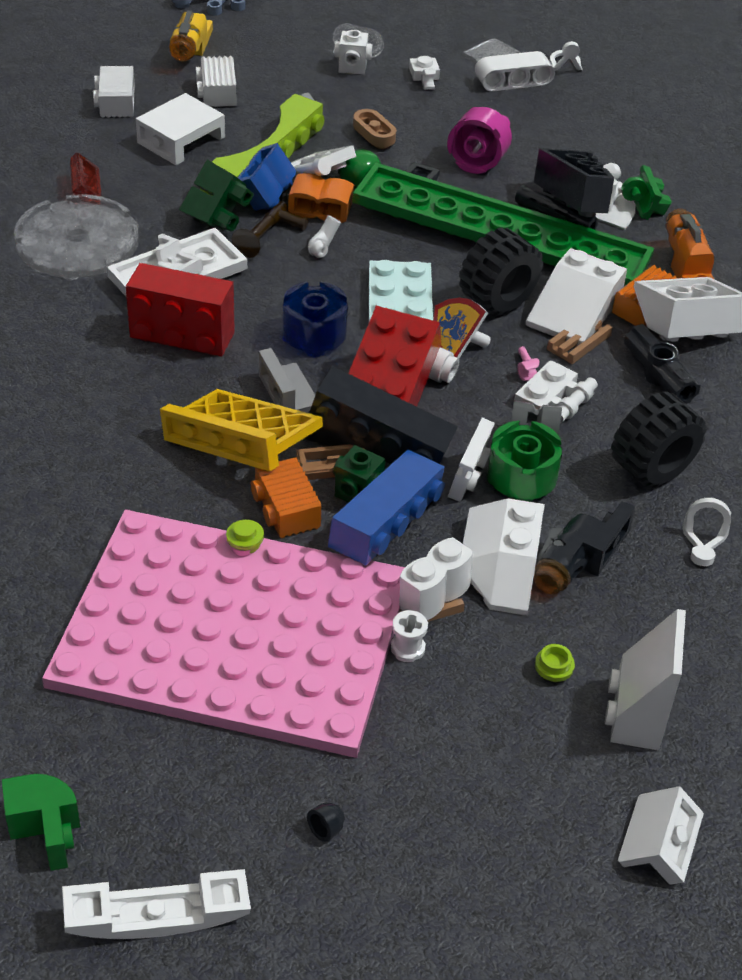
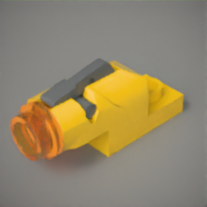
M190 10L183 12L170 39L169 49L173 58L178 61H187L194 55L203 56L213 31V21L206 20L204 14L193 13Z

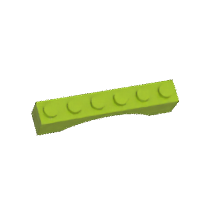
M298 94L292 95L280 105V123L276 131L268 139L247 151L219 157L212 162L238 177L249 165L253 156L265 146L278 143L287 158H289L298 148L322 129L325 120L323 116V103Z

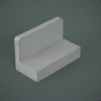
M272 348L260 350L259 377L274 404L309 412L315 394L297 363L281 365Z

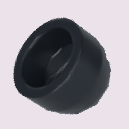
M333 803L319 804L307 813L309 828L321 841L326 842L338 835L343 828L345 816L338 805Z

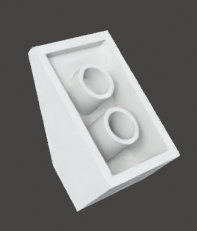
M570 248L554 268L526 320V326L552 336H556L563 330L569 331L566 341L577 334L582 336L577 344L580 345L596 332L595 326L601 320L603 323L611 313L615 294L624 287L627 268L618 266L612 261H605L588 255L584 251Z
M677 609L622 655L619 670H611L608 693H614L615 700L608 701L605 724L612 726L610 742L659 751L682 675L686 610Z

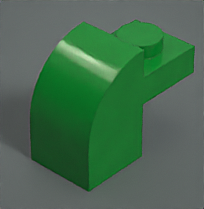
M29 774L2 779L5 817L10 840L44 834L50 871L68 868L66 850L75 849L72 829L81 827L77 801L72 789L62 780L46 774Z

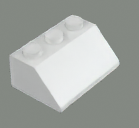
M710 277L634 282V290L647 328L660 334L659 337L663 340L678 341L679 337L703 339L704 335L728 337L729 333L742 332L741 291Z

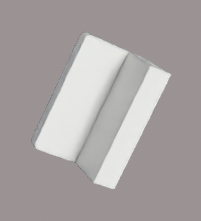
M680 786L639 795L618 857L619 863L623 867L650 863L670 885L684 883L704 813Z

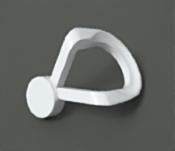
M567 42L563 45L562 50H557L550 55L549 62L555 71L559 70L568 59H571L577 71H583L580 57L578 56L580 49L576 42ZM558 56H563L558 61V63H556L555 58Z
M715 498L696 500L690 505L685 515L682 529L684 535L694 546L690 558L697 565H712L716 556L713 549L723 543L728 537L731 511L721 500ZM714 508L722 513L724 521L717 537L703 545L693 532L694 515L700 509Z

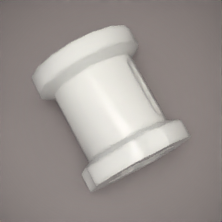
M406 610L398 613L393 619L392 629L396 636L391 641V652L400 661L414 662L422 658L425 653L426 643L422 638L427 633L428 621L425 616L417 611Z

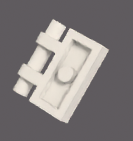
M550 360L515 393L514 400L533 403L536 409H540L542 405L562 407L560 422L562 423L565 419H571L578 412V406L581 403H586L593 397L598 383L592 377L577 383L578 373Z

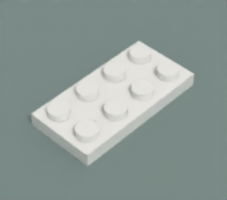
M216 228L179 240L181 251L202 259L204 270L197 273L199 275L222 279L248 269L247 258ZM155 249L107 266L108 278L125 296L126 284L139 263L158 266Z

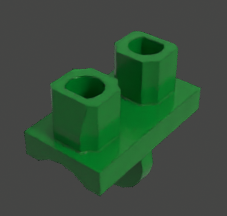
M642 165L639 177H629L622 184L621 193L623 197L628 201H634L639 215L643 219L649 220L652 213L665 215L672 203L668 195L661 194L664 190V183L662 179L653 176L649 166Z

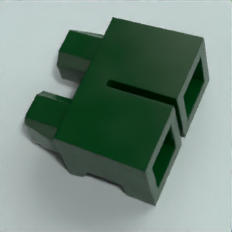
M207 159L194 181V184L205 192L192 186L179 210L200 223L216 228L219 232L222 229L233 232L239 223V217L232 213L236 203L246 207L252 200L254 193L235 175Z

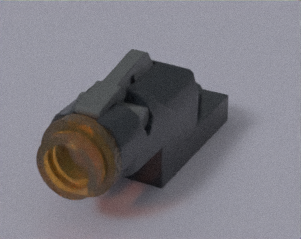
M621 501L613 513L609 511L606 513L602 521L590 515L580 513L572 518L564 528H552L538 557V563L535 566L533 579L536 586L541 591L554 595L564 591L571 581L583 570L599 576L629 533L635 506Z

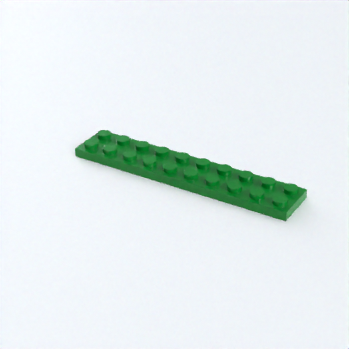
M379 163L373 165L353 192L352 203L475 242L481 237H485L486 233L491 230L509 228L539 249L543 256V263L556 266L570 248L584 251L588 255L605 261H612L618 266L627 268L624 286L647 269L654 251L653 247Z

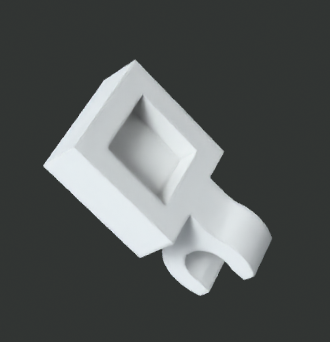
M420 56L410 59L409 70L413 81L421 80L424 90L435 89L434 80H439L440 69L436 58Z

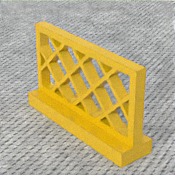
M220 389L208 393L185 407L167 404L160 408L165 441L269 472L279 466L278 454L323 427L321 416Z

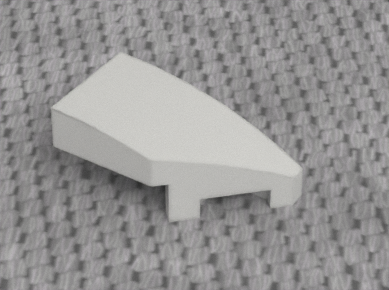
M165 234L158 235L159 246L156 247L155 252L159 267L194 274L204 270L202 259L181 251L178 239Z

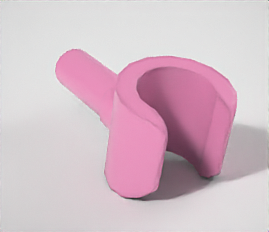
M522 346L518 349V352L523 362L518 363L517 369L521 380L528 381L537 373L535 368L539 367V359H531L526 348Z

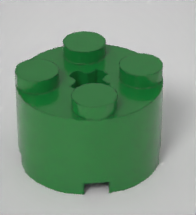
M511 421L500 426L493 435L487 480L496 490L515 500L533 502V499L549 494L557 484L562 458L561 439L553 429L542 423L531 421V426L519 425L520 421Z

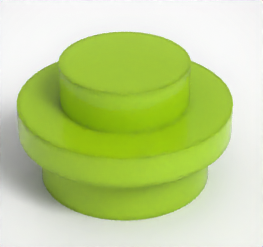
M239 520L228 527L226 531L227 542L237 550H250V553L258 550L264 540V530L259 523L253 520Z
M550 644L537 654L535 669L544 679L560 682L568 679L573 674L575 662L571 652L565 646Z

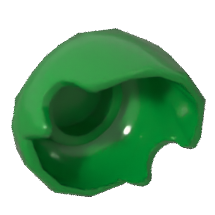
M355 150L356 157L346 160L347 166L338 169L341 179L352 181L357 188L375 163L381 164L377 155L369 150Z

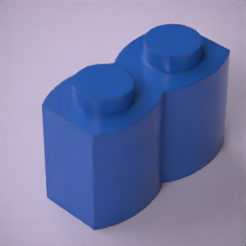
M278 143L261 148L237 178L244 182L246 187L254 193L250 201L255 211L260 209L269 210L279 203V197L282 192L293 184L292 179L296 174V170Z

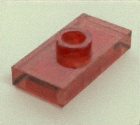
M76 152L70 158L72 193L93 208H96L102 203L99 167Z

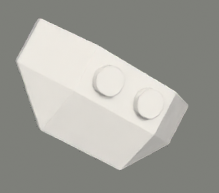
M507 498L469 508L463 545L473 551L471 584L484 597L483 601L490 610L527 616L544 504Z

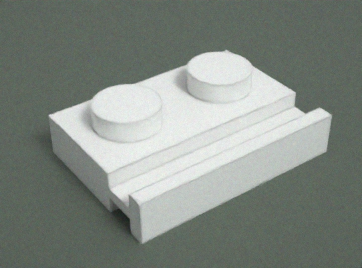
M485 418L481 419L459 464V469L448 494L449 498L461 502L466 490L474 491L481 474L480 471L476 470L477 466L484 469L490 456V448H487L486 445L494 427V422Z

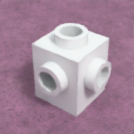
M359 30L342 31L340 41H335L334 57H339L338 73L365 75L367 60L372 59L373 44H368V33H363Z

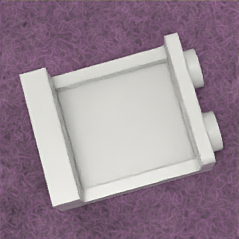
M184 93L136 118L137 143L174 165H178L184 161L185 145L206 134L218 140L225 138V115Z

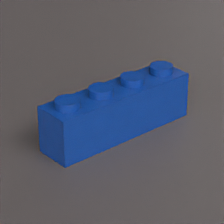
M410 450L404 452L332 517L328 547L364 565H367L377 554L382 555L396 536L400 537L403 535L412 520L415 518L419 519L432 501L436 502L439 500L445 488V482L442 481L445 466Z

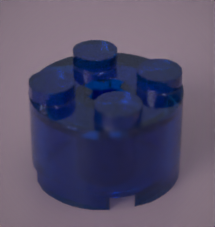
M302 282L286 291L283 301L282 337L284 341L298 350L305 351L308 356L317 358L323 356L326 351L337 348L346 340L348 303L343 290L327 282H319V286H309V282Z

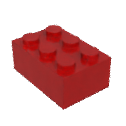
M139 263L126 284L129 334L131 338L223 356L235 333L234 281Z
M376 305L348 374L417 407L442 343L440 322Z

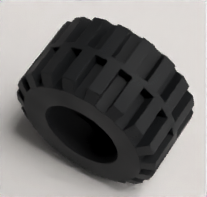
M509 228L491 230L486 233L485 237H481L473 248L471 247L468 252L469 254L463 260V267L459 272V277L461 278L459 286L466 296L481 305L488 313L496 316H501L503 313L506 315L513 309L516 310L536 288L542 274L540 272L543 268L542 253Z
M656 393L640 402L621 422L611 444V449L613 450L611 453L612 457L645 487H659L683 472L696 457L706 437V422L673 393Z

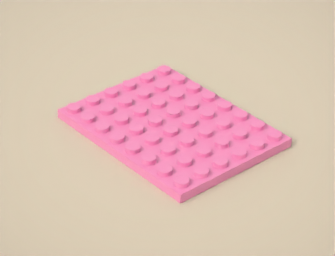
M124 510L42 677L44 688L357 758L394 635L392 629L393 619L400 610V575L405 567L372 560L367 565H364L343 554L265 538L258 550L250 553V550L243 551L231 547L226 538L227 530Z

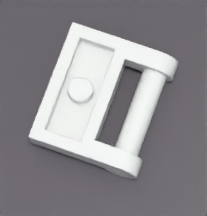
M354 146L315 152L291 162L296 170L292 181L295 180L297 174L310 173L323 176L328 175L332 170L347 166L346 160L356 157Z

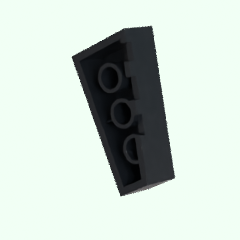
M539 148L534 183L543 188V192L554 195L555 200L565 202L566 207L578 210L579 215L596 217V213H608L614 176L608 169L603 168L604 165L598 162V158L593 156L592 151Z
M332 366L317 390L309 411L310 414L322 417L323 427L304 439L328 446L356 445L385 458V462L391 464L407 450L440 464L458 426Z

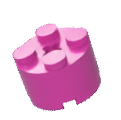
M473 107L466 112L452 128L447 140L448 151L450 155L452 153L456 160L455 163L459 168L474 174H481L494 168L510 147L512 140L510 121L506 116L487 107Z

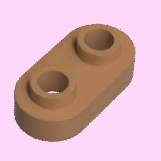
M361 109L354 113V129L376 148L386 149L396 142V128L379 112L372 109Z

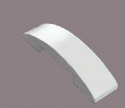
M245 869L200 873L199 883L112 892H109V882L62 886L65 933L93 938L141 939L189 933L236 920L250 914L251 911Z

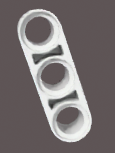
M539 51L488 56L480 59L475 65V73L488 91L544 86L549 84L555 76V69L545 54Z

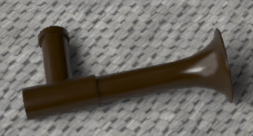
M279 202L251 231L248 229L236 230L231 238L232 244L246 258H253L260 251L259 238L278 221L298 227L304 231L307 228L309 219L289 213L288 205L285 202Z

